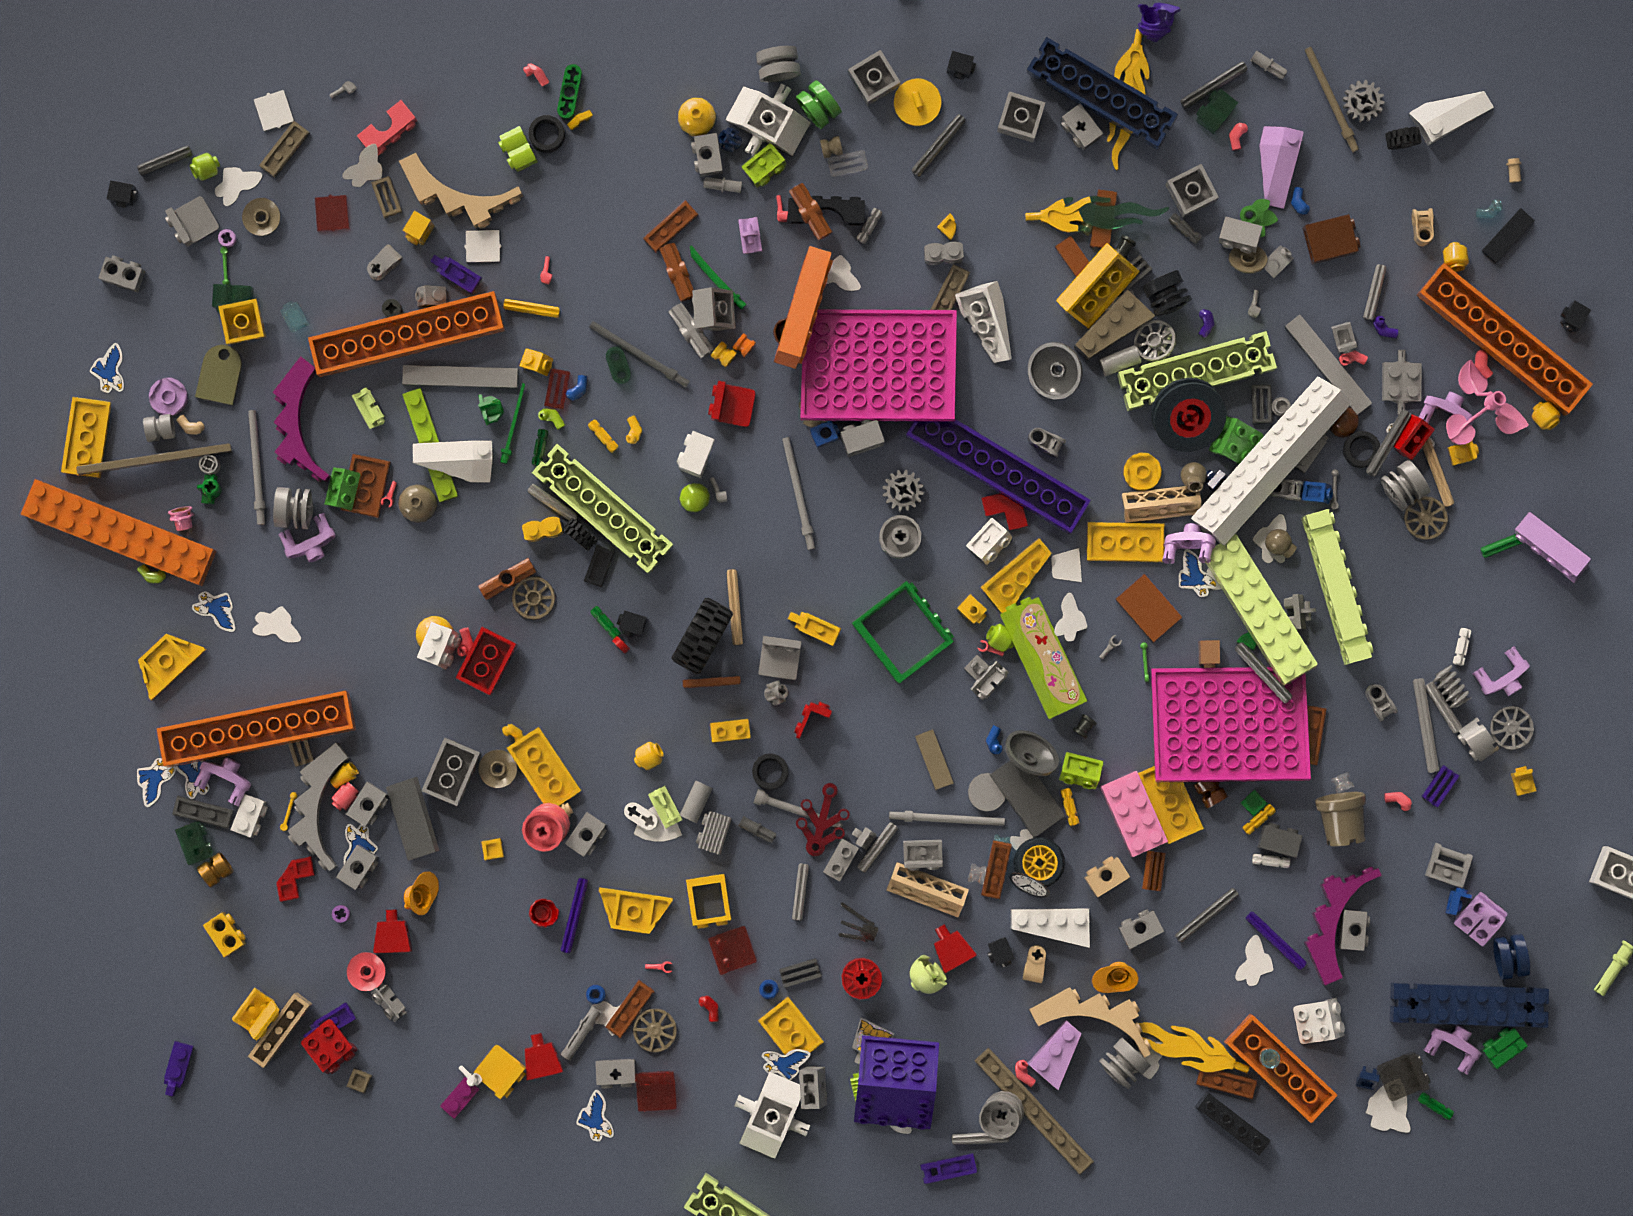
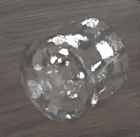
M1349 772L1331 778V782L1336 786V793L1354 786L1353 782L1349 780Z
M972 863L968 882L972 883L975 881L983 885L987 867H978Z

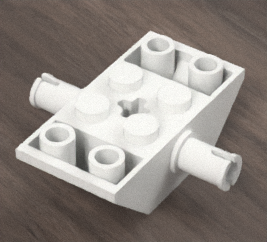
M780 84L774 98L743 87L726 121L753 136L745 149V152L748 154L751 151V155L755 156L762 142H767L791 156L794 155L811 122L783 104L791 91L788 86L785 89V85ZM770 116L772 122L765 123L764 118L767 119Z
M769 1072L757 1101L755 1100L754 1102L739 1095L738 1101H736L734 1106L750 1112L751 1115L739 1144L776 1158L787 1131L792 1130L806 1137L808 1132L806 1130H809L810 1125L794 1119L795 1111L801 1099L800 1084ZM775 1111V1115L778 1116L777 1119L769 1120L767 1113Z

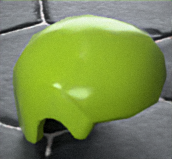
M691 483L681 490L679 500L681 506L687 511L699 512L708 506L710 493L703 484Z

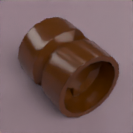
M1197 782L1193 785L1197 793L1203 796L1201 800L1206 809L1228 797L1224 788L1219 787L1220 782Z

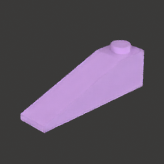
M1264 126L1259 147L1261 152L1264 199L1270 200L1269 206L1284 209L1303 131L1287 127Z

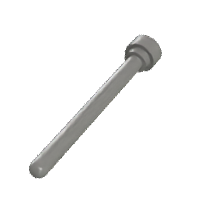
M761 789L757 790L754 804L761 806V804L765 805L766 803L810 819L807 812L801 807L769 797ZM839 821L836 824L832 825V827L842 828L843 823Z

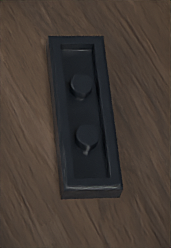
M1520 208L1481 251L1496 263L1535 220Z

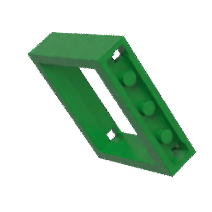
M907 581L852 622L854 628L898 685L954 642L952 640L954 636L948 628L944 630L940 624L942 620L937 613H931L928 609L930 604L924 597L920 599L917 595L919 591L912 582L909 584ZM906 590L945 642L901 675L862 623Z

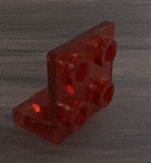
M745 926L708 938L720 975L757 962Z
M675 1070L635 1073L638 1111L672 1110L677 1108Z

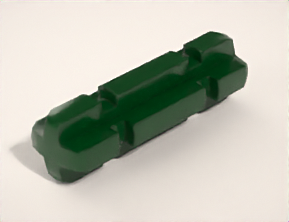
M538 429L537 432L538 439L535 442L534 457H532L531 462L534 466H538L541 461L543 462L542 456H544L547 442L545 439L548 437V431L545 429Z

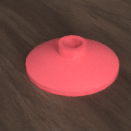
M364 952L357 954L348 964V980L358 990L371 991L375 987H379L385 978V965L381 958L373 953ZM365 968L370 969L371 972L369 975L364 974Z

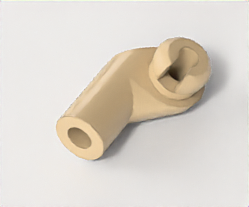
M184 415L176 419L187 434L198 435L205 429L202 422L190 423Z

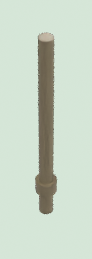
M1312 47L1305 49L1306 55L1342 129L1341 134L1344 140H1347L1352 153L1356 152L1359 148L1353 137L1355 134L1352 128H1349Z

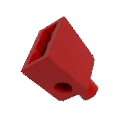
M397 909L386 910V921L377 922L373 953L411 952L412 945L407 921H398Z
M945 924L935 929L940 940L933 944L944 973L977 956L957 930L950 934Z
M542 1033L530 1035L533 1046L525 1048L526 1079L531 1080L563 1072L564 1069L553 1042L544 1044Z

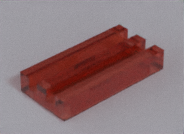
M551 368L545 407L564 410L570 371ZM557 373L558 377L553 403H549L554 374ZM563 374L565 379L560 404H557Z

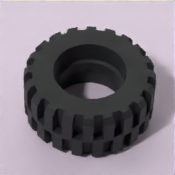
M704 598L671 657L673 662L694 674H700L733 616L732 610L711 598Z

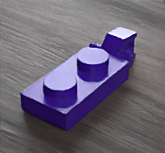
M434 255L430 260L431 263L438 267L436 271L440 275L470 294H473L482 280V277L450 257L445 256L442 260Z
M345 1002L314 1021L310 1025L312 1030L303 1036L307 1037L328 1019L333 1020L340 1029L357 1018L348 1003Z
M174 1041L164 1076V1084H167L165 1095L173 1097L176 1088H181L184 1083L194 1048L193 1045Z

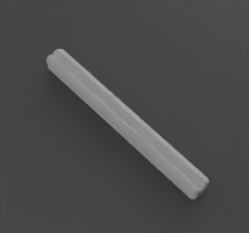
M1423 678L1414 679L1413 686L1428 773H1434L1439 771L1425 682Z

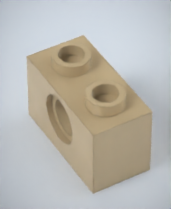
M1111 856L1102 862L1104 864L1102 867L1097 869L1095 866L1086 872L1087 876L1084 878L1096 897L1103 895L1130 878L1118 857L1113 859ZM1104 870H1108L1111 873V878L1108 881H1103L1101 878V873Z

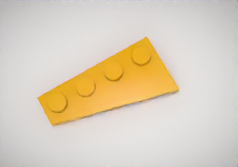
M1038 538L980 588L997 609L1004 613L1006 612V607L1017 602L1020 598L1019 596L1028 587L1035 574L1038 573L1052 553L1041 539Z

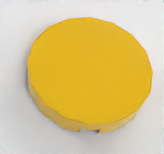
M1137 453L1126 461L1123 476L1131 488L1138 491H1146L1152 489L1161 478L1162 469L1159 461L1154 456L1148 453Z

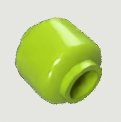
M209 153L194 157L192 164H190L193 176L202 181L217 175V167H220L216 156L212 157Z
M996 624L990 627L986 635L989 646L1001 652L1013 648L1014 644L1006 626Z

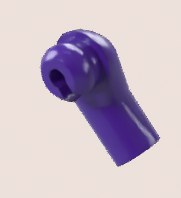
M1202 309L1199 312V317L1203 320L1204 325L1198 334L1206 339L1215 323L1213 313L1210 310Z
M1377 316L1373 322L1377 333L1383 337L1397 339L1398 329L1388 328L1385 318Z

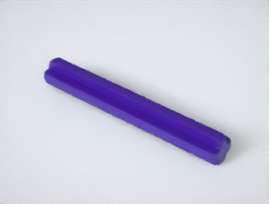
M579 878L561 946V951L564 953H570L572 950L588 885V880L584 878Z
M1251 911L1246 916V920L1298 969L1301 970L1306 966L1307 962L1254 912Z

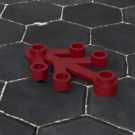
M826 783L822 788L824 800L819 817L812 807L811 800L804 799L801 802V808L807 812L816 827L815 835L813 836L807 827L808 823L805 818L800 817L796 820L797 828L801 829L807 839L806 850L812 856L821 855L825 850V845L835 839H842L845 835L843 828L836 827L833 833L822 838L824 830L841 820H847L850 816L849 811L842 808L836 815L827 819L832 798L838 793L837 786L833 783ZM829 787L834 789L831 795L826 792ZM805 801L810 803L809 808L803 807ZM846 811L848 814L847 817L842 818L840 813ZM804 820L805 826L800 827L798 822ZM836 830H842L843 834L836 836L835 832ZM814 843L819 845L818 850L812 849Z

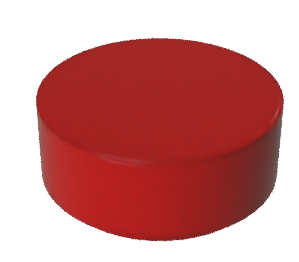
M618 636L612 640L624 654L630 650Z

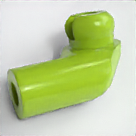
M544 408L539 411L538 418L543 421L553 422L557 430L565 426L556 410Z

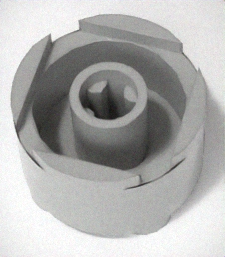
M1475 718L1458 730L1460 734L1457 737L1463 745L1468 744L1471 749L1468 752L1474 761L1479 760L1482 762L1500 748L1492 745L1495 743L1494 739L1483 724H1477L1480 720Z

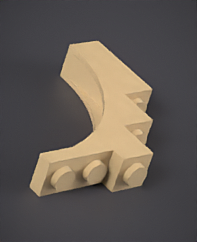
M416 153L399 161L421 205L431 204L438 197L448 217L451 215L455 217L461 214L463 209H466L475 228L479 227L482 229L490 224L489 221L492 220L489 213L500 212L504 209L503 206L509 203L510 205L516 204L523 197L519 187L496 196H473L460 193L435 179L423 166Z
M1069 987L1029 1009L1038 1027L1051 1020L1068 1016H1086L1103 1020L1118 1027L1134 1040L1143 1058L1151 1054L1149 1051L1152 1049L1147 1039L1143 1040L1140 1035L1143 1032L1138 1022H1133V1019L1139 1016L1137 1012L1140 1009L1136 1002H1131L1130 999L1109 1010L1108 1006L1110 1003L1105 995L1101 996L1099 993L1079 1004L1078 1000H1080L1076 989L1071 990Z

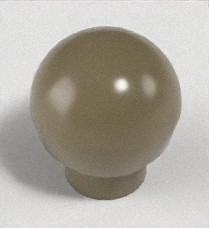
M1190 462L1182 468L1181 480L1188 487L1189 491L1199 492L1203 489V484L1206 482L1207 471L1200 463Z
M1274 529L1266 536V548L1274 555H1283L1288 559L1297 548L1292 543L1291 536L1283 529Z

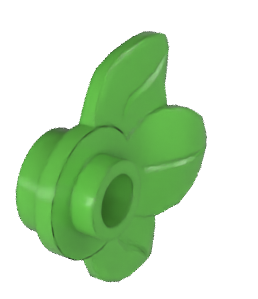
M1258 199L1252 205L1242 208L1240 212L1241 221L1263 226L1260 237H1265V226L1272 225L1278 221L1276 215L1271 210H1268L1270 200ZM1249 211L1253 213L1251 218L1246 217V213Z

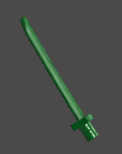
M691 245V257L719 289L731 290ZM733 292L734 305L736 304L741 310L744 309L747 304L740 299L741 296L739 294L736 295Z
M524 383L521 386L505 449L501 448L500 463L507 464L509 456L512 455V451L509 448L525 389Z

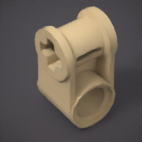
M1429 208L1427 211L1412 209L1414 241L1419 246L1428 245L1434 237L1432 208ZM1420 232H1425L1428 235V240L1421 239Z
M1034 945L1029 949L1023 980L1042 983L1046 952L1042 946ZM1039 949L1042 956H1039L1038 959H1035V956L1032 955V952H1036V950Z

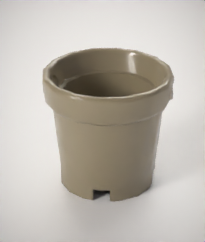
M1336 793L1322 796L1315 800L1317 811L1321 814L1327 845L1346 846L1354 842V839H1356V844L1366 840L1364 827L1365 793Z

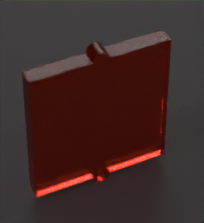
M330 194L328 197L315 198L317 231L332 230L334 232L338 229H349L346 195L332 196Z

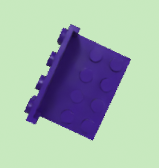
M862 1035L854 1122L878 1124L880 1126H898L900 1128L912 1127L920 1130L931 1129L937 1087L939 1042Z

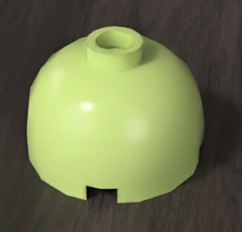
M921 955L911 966V985L916 991L920 990L926 994L936 993L947 985L944 982L947 980L946 975L936 962L932 965L928 961L930 957Z

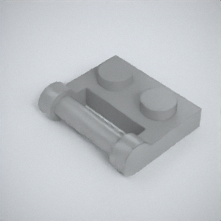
M1435 843L1425 876L1463 888L1473 855L1468 853L1465 855ZM1441 854L1461 861L1463 866L1459 867L1438 860V856Z

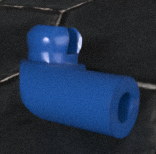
M1295 187L1291 204L1297 213L1306 215L1309 213L1310 207L1302 199L1304 189Z

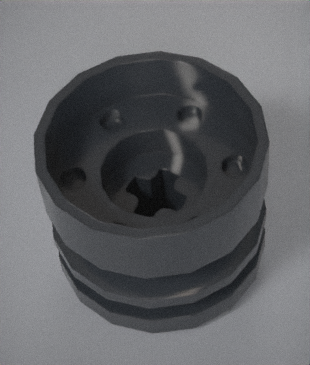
M1179 270L1162 275L1142 286L1147 298H1157L1150 305L1151 308L1160 306V308L1153 312L1156 317L1173 313L1183 308L1185 304L1192 300L1190 295L1181 297V295L1188 291L1187 288L1177 289V286L1184 282Z

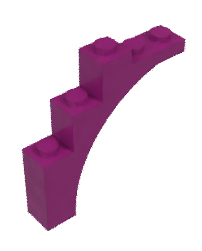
M300 356L272 392L276 395V401L283 406L285 403L287 404L273 422L277 425L275 429L284 436L288 433L275 450V453L278 455L276 459L284 465L287 463L293 465L298 460L296 464L304 471L308 468L313 472L311 476L317 481L321 482L324 480L327 483L331 476L315 464L302 436L300 421L302 401L310 381L316 374V369Z
M1372 866L1362 870L1363 874L1357 877L1353 874L1344 878L1345 882H1342L1340 877L1331 875L1324 878V883L1320 884L1329 906L1323 904L1315 908L1316 912H1313L1312 915L1321 935L1315 933L1308 936V941H1305L1304 944L1323 985L1343 978L1335 953L1336 928L1343 908L1359 887L1370 880L1382 876L1379 868L1373 869Z

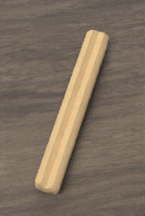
M1429 437L1422 448L1445 507L1454 504V500Z
M731 569L727 570L729 607L733 612L731 618L733 645H742L737 570Z

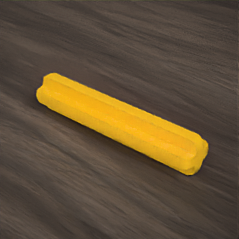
M505 299L503 304L505 310L558 318L560 314V309L553 306Z

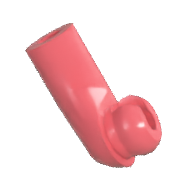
M469 628L459 630L462 640L457 648V654L461 657L466 656L473 645Z
M1020 1060L1015 1065L1016 1077L1029 1087H1032L1036 1079L1028 1075V1063L1025 1060Z

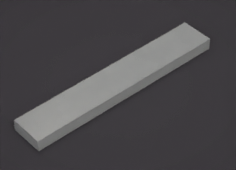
M1300 314L1285 326L1286 330L1330 384L1339 388L1350 400V408L1359 414L1372 404Z
M403 365L402 384L517 388L518 368Z

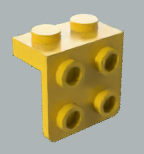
M254 988L232 1020L248 1030L252 1038L257 1041L265 1036L268 1030L267 1027L278 1018L279 1008L272 998Z
M495 1045L474 1073L479 1074L482 1077V1082L493 1090L495 1095L501 1100L503 1096L507 1098L514 1090L511 1086L515 1081L519 1083L526 1075L523 1072L526 1067L501 1046Z

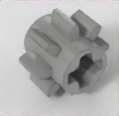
M780 681L766 685L767 688L765 689L764 696L767 701L772 702L773 706L786 702L785 698L788 696V689L785 685L780 684Z

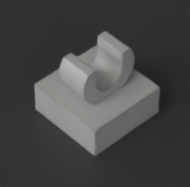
M976 655L964 669L977 681L986 673L989 665Z
M866 827L863 832L855 828L852 835L858 838L855 844L866 851L877 835Z

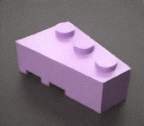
M1064 1020L1028 1062L1036 1072L1057 1090H1059L1081 1033L1067 1020Z

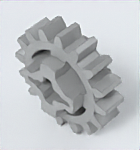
M1367 80L1363 84L1357 81L1356 87L1351 84L1349 86L1350 90L1344 92L1347 96L1343 97L1342 101L1347 103L1343 106V109L1348 108L1347 115L1353 114L1352 120L1359 117V122H1362L1364 118L1369 122L1371 116L1376 118L1378 116L1376 112L1381 113L1383 110L1379 106L1385 103L1380 100L1384 94L1378 93L1381 88L1375 89L1374 82L1368 85ZM1365 89V92L1361 93L1355 91ZM1362 98L1366 99V103L1364 105L1361 104ZM1351 101L1354 102L1355 109L1353 108ZM1363 110L1370 111L1368 113H1361Z
M897 470L896 476L892 473L890 474L891 480L885 479L888 486H883L882 488L887 490L883 497H888L886 504L891 502L892 509L898 506L900 512L902 507L909 511L910 505L913 508L916 507L915 501L921 502L918 496L924 494V492L919 491V489L923 488V485H918L920 478H913L914 472L908 475L907 470L904 471V474ZM906 478L904 482H895L897 479ZM912 482L915 485L916 494L911 491L910 485ZM890 487L895 490L896 496L894 499L890 494ZM907 487L906 491L908 494L900 495L898 488ZM908 498L911 500L908 503H900L902 499Z

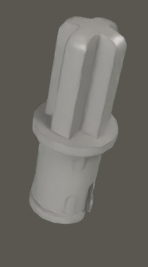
M1258 51L1254 53L1250 60L1265 69L1264 72L1267 70L1279 79H1283L1287 73V70L1275 63L1273 58L1269 59Z
M705 177L704 188L721 190L722 193L724 191L741 193L742 181L725 180V177L723 179Z

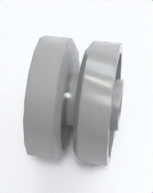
M778 46L757 52V65L763 66L759 69L760 81L779 82L800 76V65L794 62L798 58L797 47Z
M897 515L889 518L883 524L879 534V542L882 550L887 555L896 559H904L917 551L921 543L922 533L914 519L904 515ZM898 534H902L904 536L902 541H899V539L896 538Z

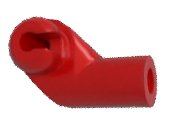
M710 996L700 997L699 1005L709 1011V1022H718V1003Z

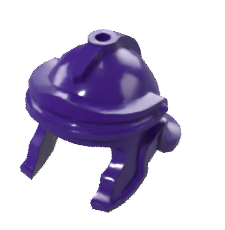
M1154 3L1153 7H1148L1147 4H1139L1138 7L1142 14V19L1138 23V30L1141 34L1146 35L1148 40L1158 42L1167 33L1171 32L1170 28L1175 19L1174 15L1180 12L1181 9L1165 3Z

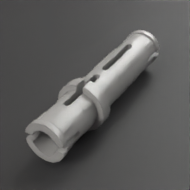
M593 1005L591 1006L587 1015L579 1022L578 1029L569 1040L565 1049L561 1052L564 1058L572 1060L590 1030H593V1025L602 1014L601 1010Z

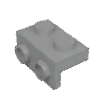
M942 840L903 841L904 868L915 871L925 867L929 870H937L939 867H943Z

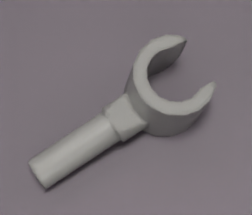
M347 81L340 89L331 93L330 97L334 98L344 91L350 95L357 87L352 82Z
M1254 290L1253 300L1248 310V314L1254 318H1257L1261 308L1256 306L1258 290Z
M710 478L717 502H727L726 491L720 492L715 478Z
M1113 635L1109 639V645L1099 657L1104 659L1113 648L1121 644L1122 640L1118 644H1114L1112 639L1116 635Z

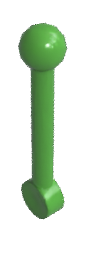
M222 247L220 249V252L223 254L224 270L222 284L228 286L230 284L226 256L228 249L227 247Z
M1142 642L1140 647L1143 651L1144 680L1149 682L1146 653L1148 644Z

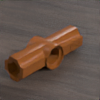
M801 183L789 190L790 195L799 208L798 211L801 217L810 226L817 240L819 241L830 235L832 230L824 219L821 208L812 199L805 185Z
M670 243L659 248L667 266V273L671 283L675 286L680 301L692 299L693 287L689 280L690 276L684 261L681 260L675 243Z
M529 558L511 568L500 572V574L480 584L478 587L484 598L488 600L536 573V570ZM505 574L512 575L510 584L503 583L502 578Z

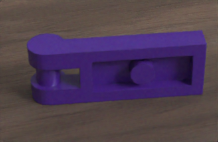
M973 1153L920 1164L925 1176L923 1177L924 1184L977 1173ZM937 1168L938 1175H932L931 1169Z

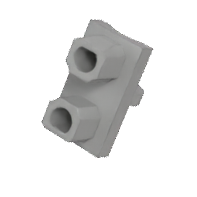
M1293 594V597L1284 599L1285 609H1294V616H1288L1296 629H1306L1305 620H1311V613L1316 612V608H1310V601H1303V594Z

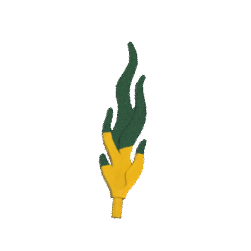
M1089 196L1065 207L1073 201V197H1067L1041 210V212L1025 213L1026 221L1041 220V222H1045L1067 233L1090 232V228L1083 225H1073L1070 222H1084L1101 229H1117L1134 223L1143 224V221L1137 218L1115 219L1114 217L1118 215L1132 213L1155 217L1167 212L1169 207L1152 210L1133 202H1126L1115 206H1098L1094 203L1111 202V198Z

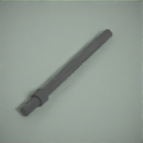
M592 321L589 328L665 374L667 379L674 380L684 387H687L690 383L689 380L679 375L675 369H669L596 322Z

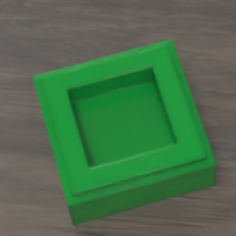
M1255 789L1240 802L1253 817L1268 804Z

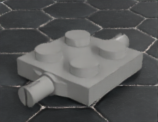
M1398 350V361L1382 363V401L1397 403V415L1400 414L1401 410H1405L1406 403L1421 402L1422 363L1406 361V350Z

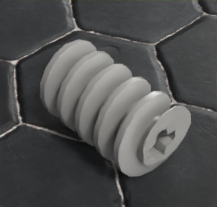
M1452 665L1435 674L1436 677L1433 682L1440 681L1437 688H1444L1441 695H1448L1445 701L1453 702L1450 705V709L1456 708L1472 698H1466L1469 691L1462 692L1465 685H1458L1461 679H1454V676L1457 674L1456 671L1449 672L1453 667Z

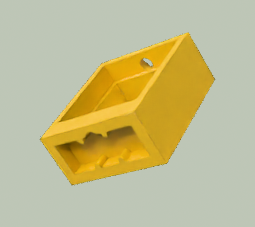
M725 874L687 879L693 926L697 925V929L709 927L708 923L716 922L717 926L728 924V920H731ZM721 882L726 916L697 920L692 887Z

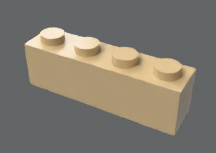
M294 993L279 1013L278 1018L270 1025L265 1036L259 1040L248 1057L261 1067H267L312 1003L299 993Z

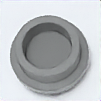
M1284 397L1276 398L1272 403V411L1277 416H1283L1291 407L1289 400Z

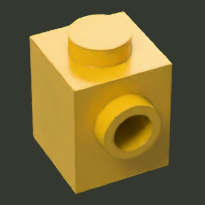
M971 594L957 608L973 625L975 622L980 624L987 616L985 614L987 609Z

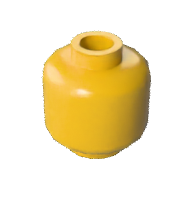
M1458 242L1450 243L1443 250L1444 263L1455 272L1464 270L1469 264L1467 247L1460 245Z
M1539 402L1533 407L1532 419L1542 430H1551L1559 424L1561 414L1551 402Z
M647 742L636 749L634 761L639 768L642 767L645 770H650L661 764L664 753L659 744Z

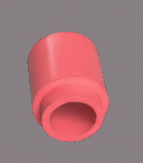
M347 782L333 795L332 799L334 801L332 804L340 811L342 809L347 810L357 798L359 791Z

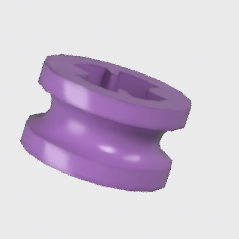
M344 905L336 906L332 910V918L336 922H345L350 917V910ZM344 909L343 913H346V916L338 919L336 911Z

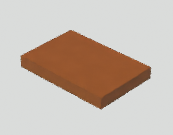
M352 454L349 470L358 472L361 475L352 510L341 508V510L379 518L381 500L384 496L391 462Z
M1145 574L1115 599L1152 642L1156 641L1182 618Z

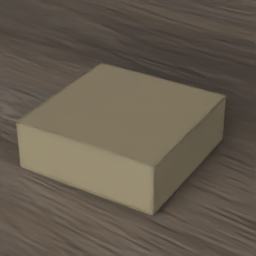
M354 1068L347 1087L365 1093L372 1075Z

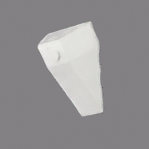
M1485 91L1425 103L1411 111L1409 115L1416 127H1419L1422 137L1429 146L1494 107Z
M998 281L982 284L955 294L961 314L969 320L972 325L971 329L982 340V346L992 361L996 363L1012 359L1004 301Z
M492 441L413 444V463L464 479L468 482L490 483Z

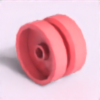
M541 804L523 822V837L533 849L542 852L551 851L567 836L570 829L569 817L564 809L556 804Z

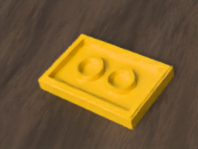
M789 997L785 998L758 1020L784 1055L795 1049L811 1053L824 1043Z

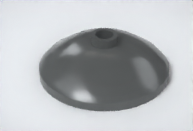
M1049 342L1039 346L1032 353L1028 362V377L1034 389L1042 396L1049 399H1062L1074 393L1081 383L1083 374L1080 358L1071 347L1060 342ZM1058 365L1062 367L1061 372L1058 370Z
M1024 730L1014 731L1005 741V751L1011 762L1028 774L1046 776L1052 774L1058 767L1059 758L1056 750L1046 739L1038 734Z

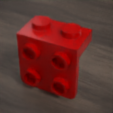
M718 381V384L714 385L712 390V396L715 397L714 404L710 403L708 415H711V420L748 427L754 405L755 390L727 385L726 382Z
M820 701L818 705L810 702V705L806 704L801 714L805 717L802 723L798 722L794 731L797 734L796 738L800 739L811 711L830 718L832 713L829 710L830 706Z
M331 1019L326 1020L301 1041V1045L313 1061L326 1074L335 1073L339 1070V1065L344 1061L351 1060L358 1050L353 1043L346 1039Z

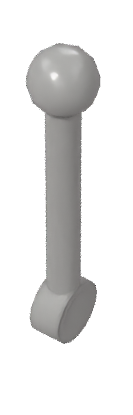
M1334 469L1331 472L1333 476V502L1330 506L1332 509H1337L1339 506L1336 502L1337 476L1339 471Z

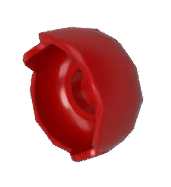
M539 899L530 906L529 917L535 926L547 928L558 920L559 909L553 901Z

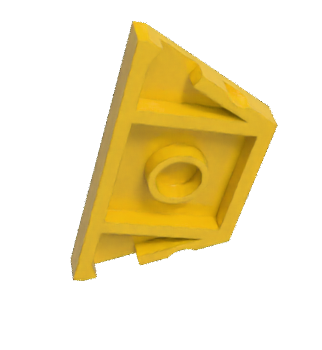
M165 634L138 659L149 699L153 700L206 649Z
M599 887L610 926L613 929L650 934L673 901V898Z

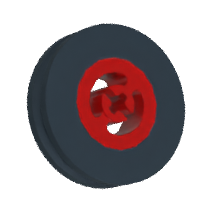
M1183 378L1171 382L1159 392L1152 405L1151 420L1155 431L1164 444L1177 451L1193 452L1207 447L1218 438L1226 422V408L1222 398L1211 384L1198 378ZM1192 405L1200 407V415H1198ZM1178 414L1185 425L1179 424L1177 422Z

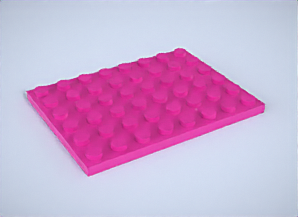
M817 310V317L812 327V334L807 344L805 357L802 361L801 420L955 422L957 310Z
M1251 667L1151 669L1155 782L1310 781L1306 673L1284 686L1293 696L1289 702L1284 703ZM1266 667L1277 678L1272 668Z

